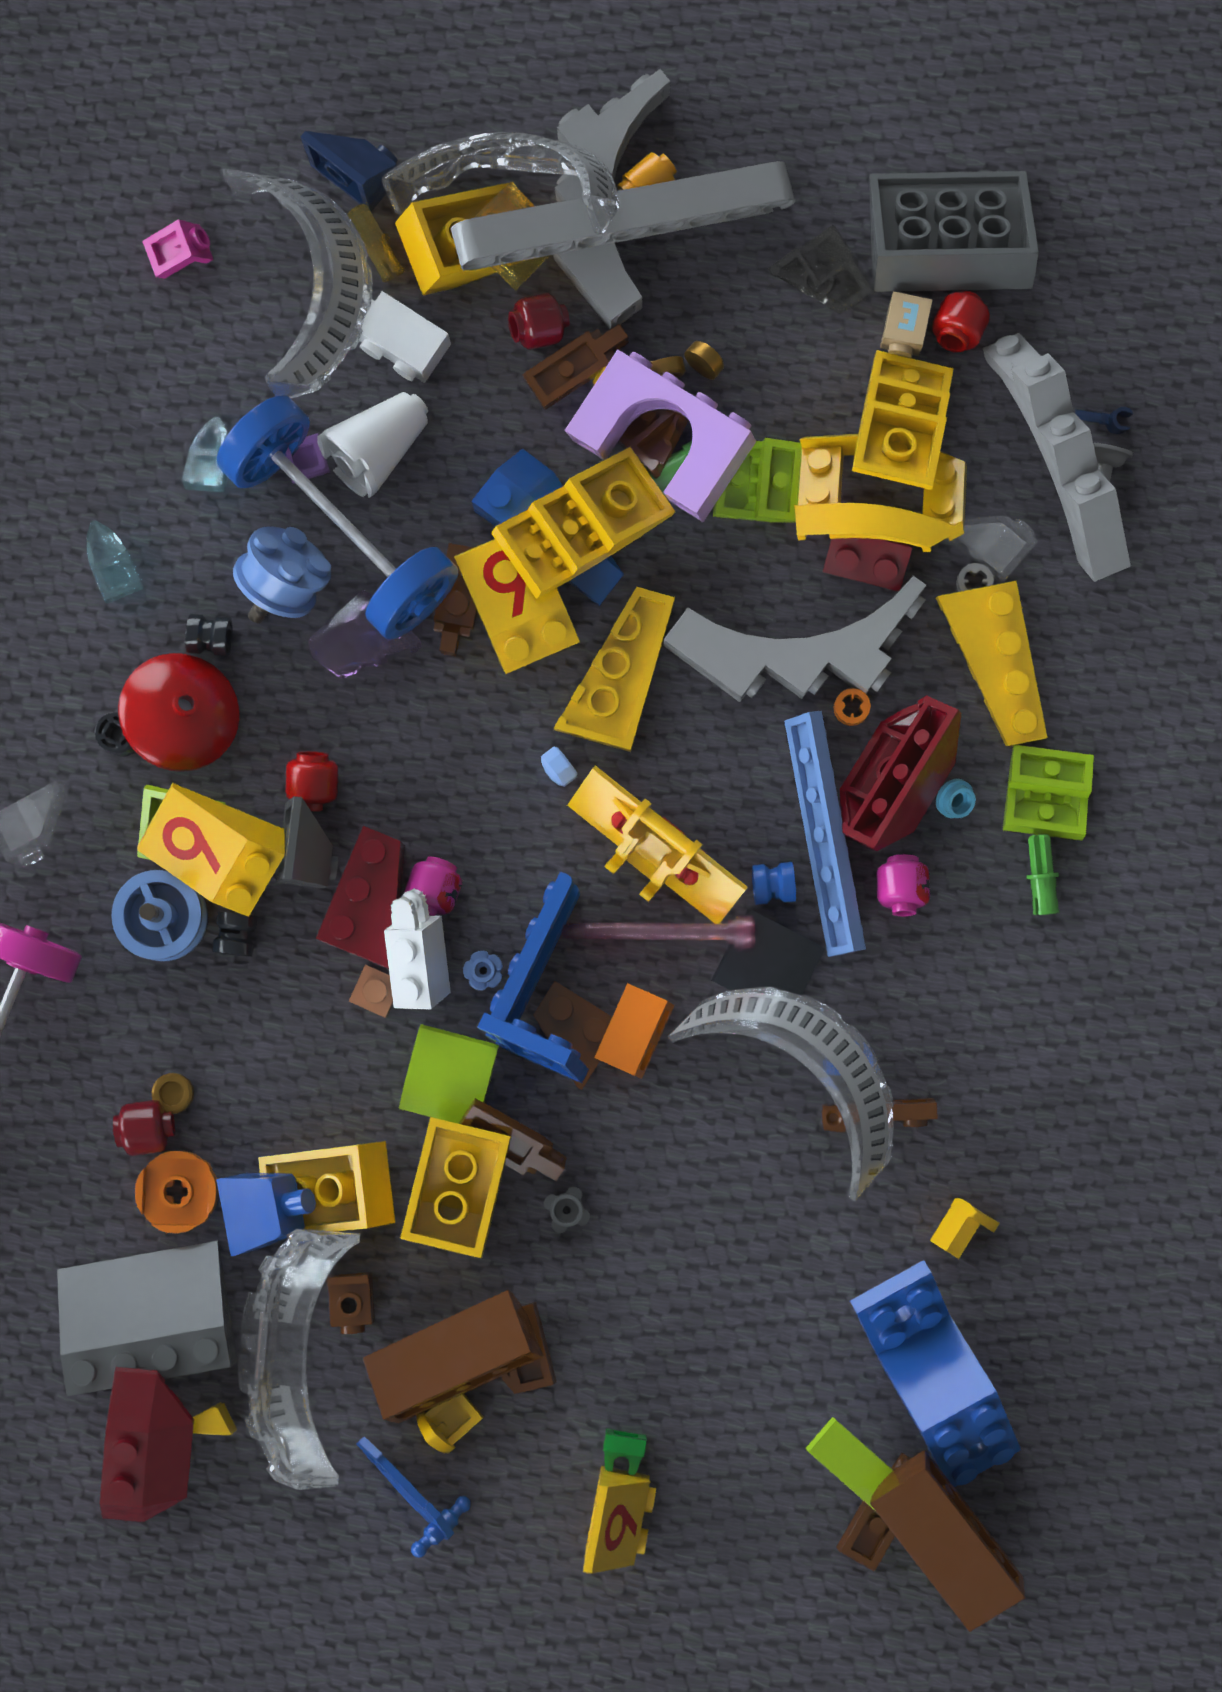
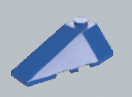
M522 448L495 470L473 498L472 505L477 514L496 527L528 510L532 502L563 487V485L552 470ZM612 556L571 579L568 583L600 606L624 574Z

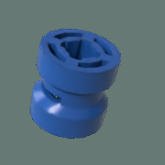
M783 862L777 867H772V869H769L765 864L752 865L755 905L768 904L771 898L780 899L783 903L796 902L793 862Z

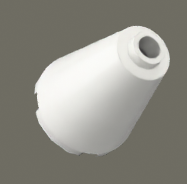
M402 392L324 430L317 436V443L325 460L332 456L338 465L333 470L335 474L356 494L362 497L368 494V498H370L380 489L427 425L428 419L426 414L428 413V408L416 394L410 396Z

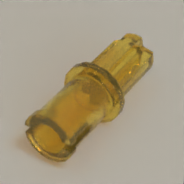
M361 204L352 208L348 212L347 218L363 244L361 251L364 254L368 253L381 276L382 282L386 283L394 279L392 273H396L397 276L401 275L405 269L401 266L388 243L390 237L388 233L382 232L369 207L366 204Z

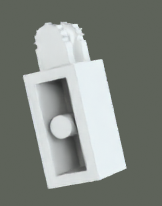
M383 291L376 301L363 294L360 308L366 311L367 314L362 321L357 319L352 331L358 335L359 341L362 342L360 348L377 360L384 356L395 363L393 369L407 380L413 381L416 377L425 383L451 345L449 334Z
M413 888L410 891H406L401 898L393 901L392 909H390L392 911V925L384 930L394 1008L432 1009L451 993L442 916H429L426 895L423 894V891L421 892Z

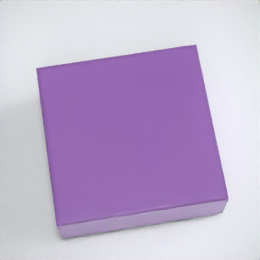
M318 433L307 436L293 456L289 448L285 453L286 457L308 479L330 473L327 459L325 460L317 443Z

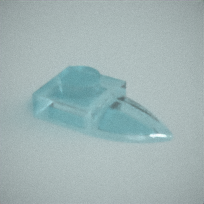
M214 417L208 421L192 441L182 478L185 490L224 492L227 476L217 466V454L228 434L219 417Z
M96 520L91 521L86 539V553L90 568L104 601L108 604L144 589L131 555L126 550L122 541L104 524Z

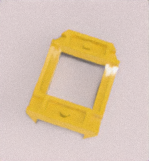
M858 434L800 438L802 455L798 505H794L798 540H806L807 535L829 534L830 539L869 538L889 540L921 547L923 552H931V547L944 539L949 538L950 542L964 534L967 476L965 461L940 451L932 490L924 488L923 514L877 504L841 503L844 455H855Z

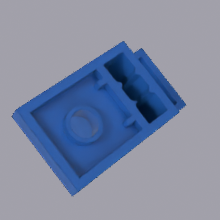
M924 1260L850 1300L879 1362L924 1438L935 1463L954 1487L970 1483L982 1471L993 1465L1006 1463L1015 1453L1021 1450L997 1391L951 1318L932 1272Z

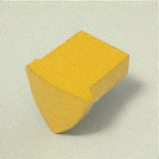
M955 1198L930 1241L959 1259L980 1225L994 1233L1000 1223L967 1201Z
M465 1394L433 1407L427 1412L416 1415L418 1427L425 1441L439 1452L447 1454L456 1448L453 1444L484 1417Z

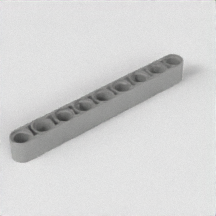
M782 161L615 191L612 192L611 199L593 195L470 218L453 225L451 232L461 269L476 270L773 212L774 207L780 206L782 210L792 206L795 203V197L786 165Z

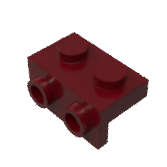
M869 538L831 539L823 572L899 592L913 545Z

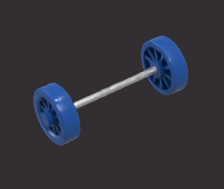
M285 395L275 396L263 401L242 417L225 437L217 454L218 468L239 488L256 486L282 469L388 577L369 601L366 608V619L385 639H396L408 633L424 621L446 598L457 580L458 567L438 547H429L414 554L396 569L286 457L285 453L288 448L293 456L305 440L310 425L308 415L290 397Z

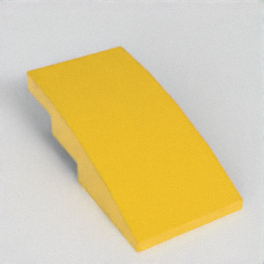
M879 350L876 351L865 398L852 471L932 490L947 420L946 412L954 368Z
M629 447L569 478L563 487L532 502L528 510L497 525L491 534L535 598L538 599L632 543L671 517L676 511L632 448Z

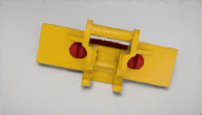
M597 766L592 768L567 805L618 846L615 855L604 866L606 869L615 874L625 861H628L650 879V882L639 894L648 902L665 883L718 926L748 888L701 849L702 843L697 839L694 842L685 836L684 832L651 809V803L648 800H638Z

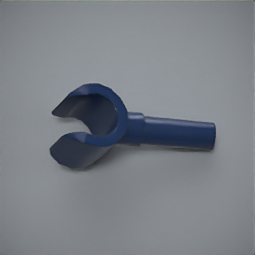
M1127 407L1117 408L1110 414L1075 409V414L1081 420L1106 425L1107 430L1113 434H1122L1131 428L1119 425L1116 420L1117 415L1125 418L1133 415L1132 410Z

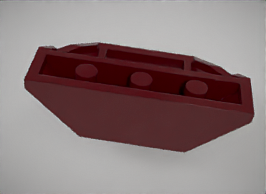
M926 695L918 700L917 704L902 709L879 724L839 789L843 834L875 851H879L915 831L956 764L961 712L958 709Z
M115 1367L105 1430L100 1509L103 1519L145 1522L187 1498L194 1418L176 1394L164 1383L165 1380L158 1370Z

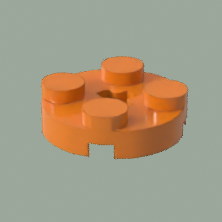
M180 1150L162 1153L150 1161L137 1178L135 1185L137 1207L141 1214H144L146 1219L152 1223L151 1225L160 1231L183 1233L193 1230L206 1222L216 1208L219 1197L217 1177L210 1163L192 1152ZM175 1180L182 1181V1187L188 1189L187 1196L182 1197L179 1204L174 1203V1197L167 1195L166 1192L167 1187L174 1186Z

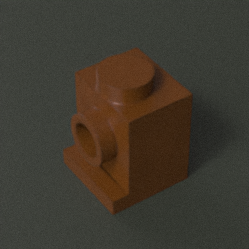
M372 1272L334 1274L327 1277L330 1326H340L341 1334L365 1332V1325L375 1322ZM347 1297L355 1299L357 1302L356 1311L347 1312L343 1308V1300Z

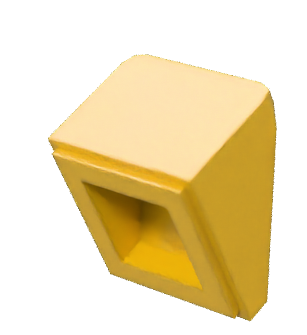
M221 1402L193 1417V1434L232 1435L237 1430L225 1404Z

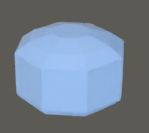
M552 747L541 756L544 771L559 786L565 787L577 778L576 770L558 747Z

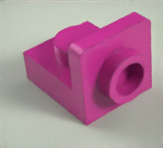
M178 219L143 240L154 274L158 278L165 279L194 261L207 264L213 260L209 248L210 239L199 224Z

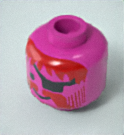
M906 854L893 855L887 858V863L882 864L878 868L877 898L881 906L892 909V915L906 917L915 915L917 913L916 909L925 906L930 901L929 869L925 864L919 862L917 856Z
M427 857L426 861L417 862L412 868L404 893L413 888L421 892L423 891L427 899L429 916L449 914L455 906L462 886V879L456 872L457 867L454 864L441 858Z

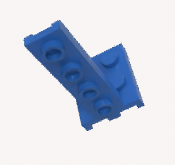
M560 872L556 881L550 882L543 896L544 906L538 918L534 917L527 927L525 935L527 941L521 953L515 954L508 968L509 978L503 990H498L490 1005L491 1015L484 1012L478 1028L485 1031V1035L495 1041V1044H498L500 1048L579 1083H583L589 1068L580 1060L581 1053L572 1049L573 1044L553 1034H550L547 1040L536 1033L537 1029L520 1020L580 896V890L573 883L572 878L568 874Z

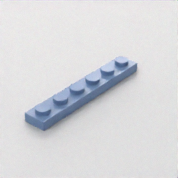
M822 711L807 712L784 722L828 957L865 950L866 947L848 856V847L845 834L842 831L841 809L838 802Z

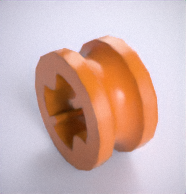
M850 688L838 695L833 708L838 721L844 725L855 726L864 722L869 715L871 705L866 693L860 689ZM850 697L851 701H853L854 697L861 701L859 711L862 714L854 717V714L851 713L850 717H847L842 712L846 706L843 699Z

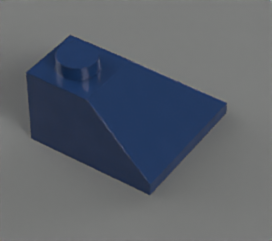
M305 131L300 136L310 165L370 213L398 180L397 178L384 176L397 166L396 162L398 160L391 151L382 145L376 148L364 139Z

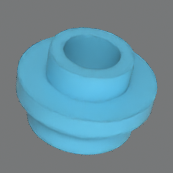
M952 779L946 782L940 788L936 797L938 811L947 818H963L973 810L976 801L971 785L962 779Z

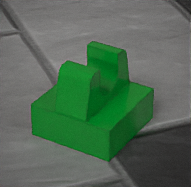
M606 1428L603 1444L605 1469L612 1472L614 1460L617 1457L623 1456L630 1462L628 1474L635 1475L645 1454L646 1435Z

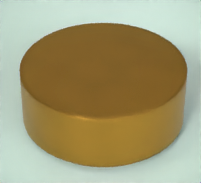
M693 342L684 353L688 364L707 379H715L724 368L721 356L704 342Z
M681 356L666 357L650 362L652 364L650 369L660 376L668 372L679 378L686 372Z
M177 1073L161 1076L152 1088V1100L160 1101L165 1112L172 1111L173 1114L185 1111L191 1105L194 1098V1088L190 1080Z

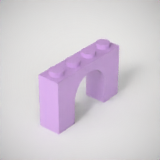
M617 350L564 431L575 443L599 458L606 460L629 424L639 415L655 409H669L682 414L691 423L692 445L684 462L663 493L671 503L704 522L756 443L752 432L749 430L751 424L733 412L727 417L717 411L718 404L705 394L698 392L696 396H693L683 390L685 384L674 375L665 372L663 376H660L650 369L652 364L638 353L632 352L628 356Z

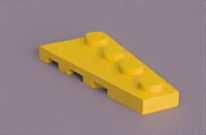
M1012 581L937 596L936 600L941 611L943 610L949 622L950 630L966 658L967 666L983 694L984 702L1005 745L1011 746L1046 739L1047 732L1017 582Z
M640 587L635 588L612 627L608 638L592 661L588 672L572 695L562 716H560L555 724V731L631 752L675 597Z

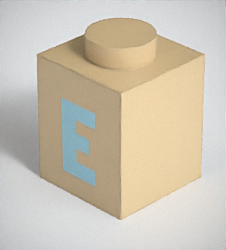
M893 291L880 348L888 350V353L911 358L912 355L919 356L925 338L932 299Z

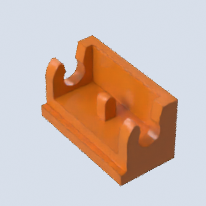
M627 983L594 1058L642 1079L674 1005L663 998Z

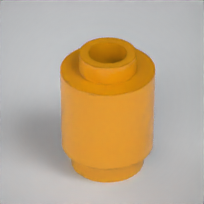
M651 152L622 176L623 181L617 185V188L620 191L675 180L673 175L677 173V170L665 154L662 153L658 156Z

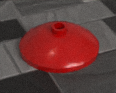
M169 653L145 661L129 676L119 697V722L127 742L144 760L165 770L193 771L212 764L230 747L239 726V704L228 679L214 665L189 654ZM180 699L189 701L191 710L181 709L178 701Z

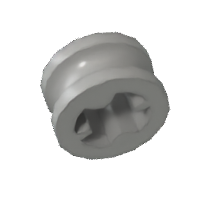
M979 563L965 566L956 580L958 592L968 590L965 585L969 580L964 579L968 573L971 576H976L980 573L985 578L981 582L985 587L993 585L994 582L993 574L989 568Z

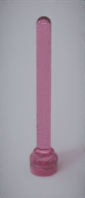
M736 916L735 920H728V924L566 923L562 929V935L566 939L728 940V944H735L736 948H754L755 920L754 916Z

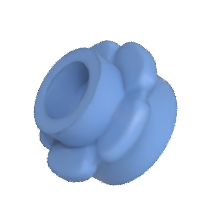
M477 951L471 955L469 961L465 962L463 974L466 979H469V985L472 988L484 991L487 987L494 988L500 983L502 979L500 972L503 965L495 954L489 955L487 951ZM481 967L487 968L486 974H480L479 970Z

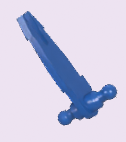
M364 1436L357 1443V1446L404 1499L429 1523L424 1529L423 1537L411 1546L413 1556L421 1558L425 1556L431 1545H438L443 1539L449 1540L454 1535L453 1529L458 1525L459 1517L470 1509L471 1502L466 1496H460L450 1509H443L439 1512Z

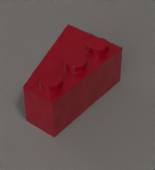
M362 827L316 939L389 969L384 930L392 925L391 905L395 899L401 897L405 845L400 840L368 827Z

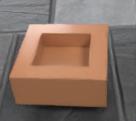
M365 964L349 1002L387 1018L393 1005L390 975Z

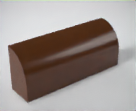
M506 1290L363 1357V1361L383 1420L399 1424L544 1356L525 1310L518 1299L509 1290Z
M926 1450L900 1465L880 1483L871 1497V1506L969 1632L1025 1599L1023 1576Z

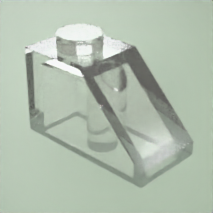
M1006 515L965 519L964 534L950 542L974 562L988 567L993 577L1002 584L1035 547L1038 540L1033 537L1035 533L1028 524L1020 519H1015L1014 521Z
M55 781L0 810V850L6 862L15 865L21 863L22 867L44 857L42 851L52 846L68 796V790L64 784Z

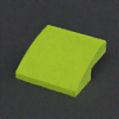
M771 438L756 441L714 505L713 517L795 523L794 505H798L802 455L801 443Z
M1014 745L1010 762L1003 830L1035 835L1047 834L1050 837L1083 841L1086 836L1088 797L1092 792L1094 755Z
M421 1024L409 1063L399 1109L459 1124L475 1098L483 1103L485 1102L499 1045Z

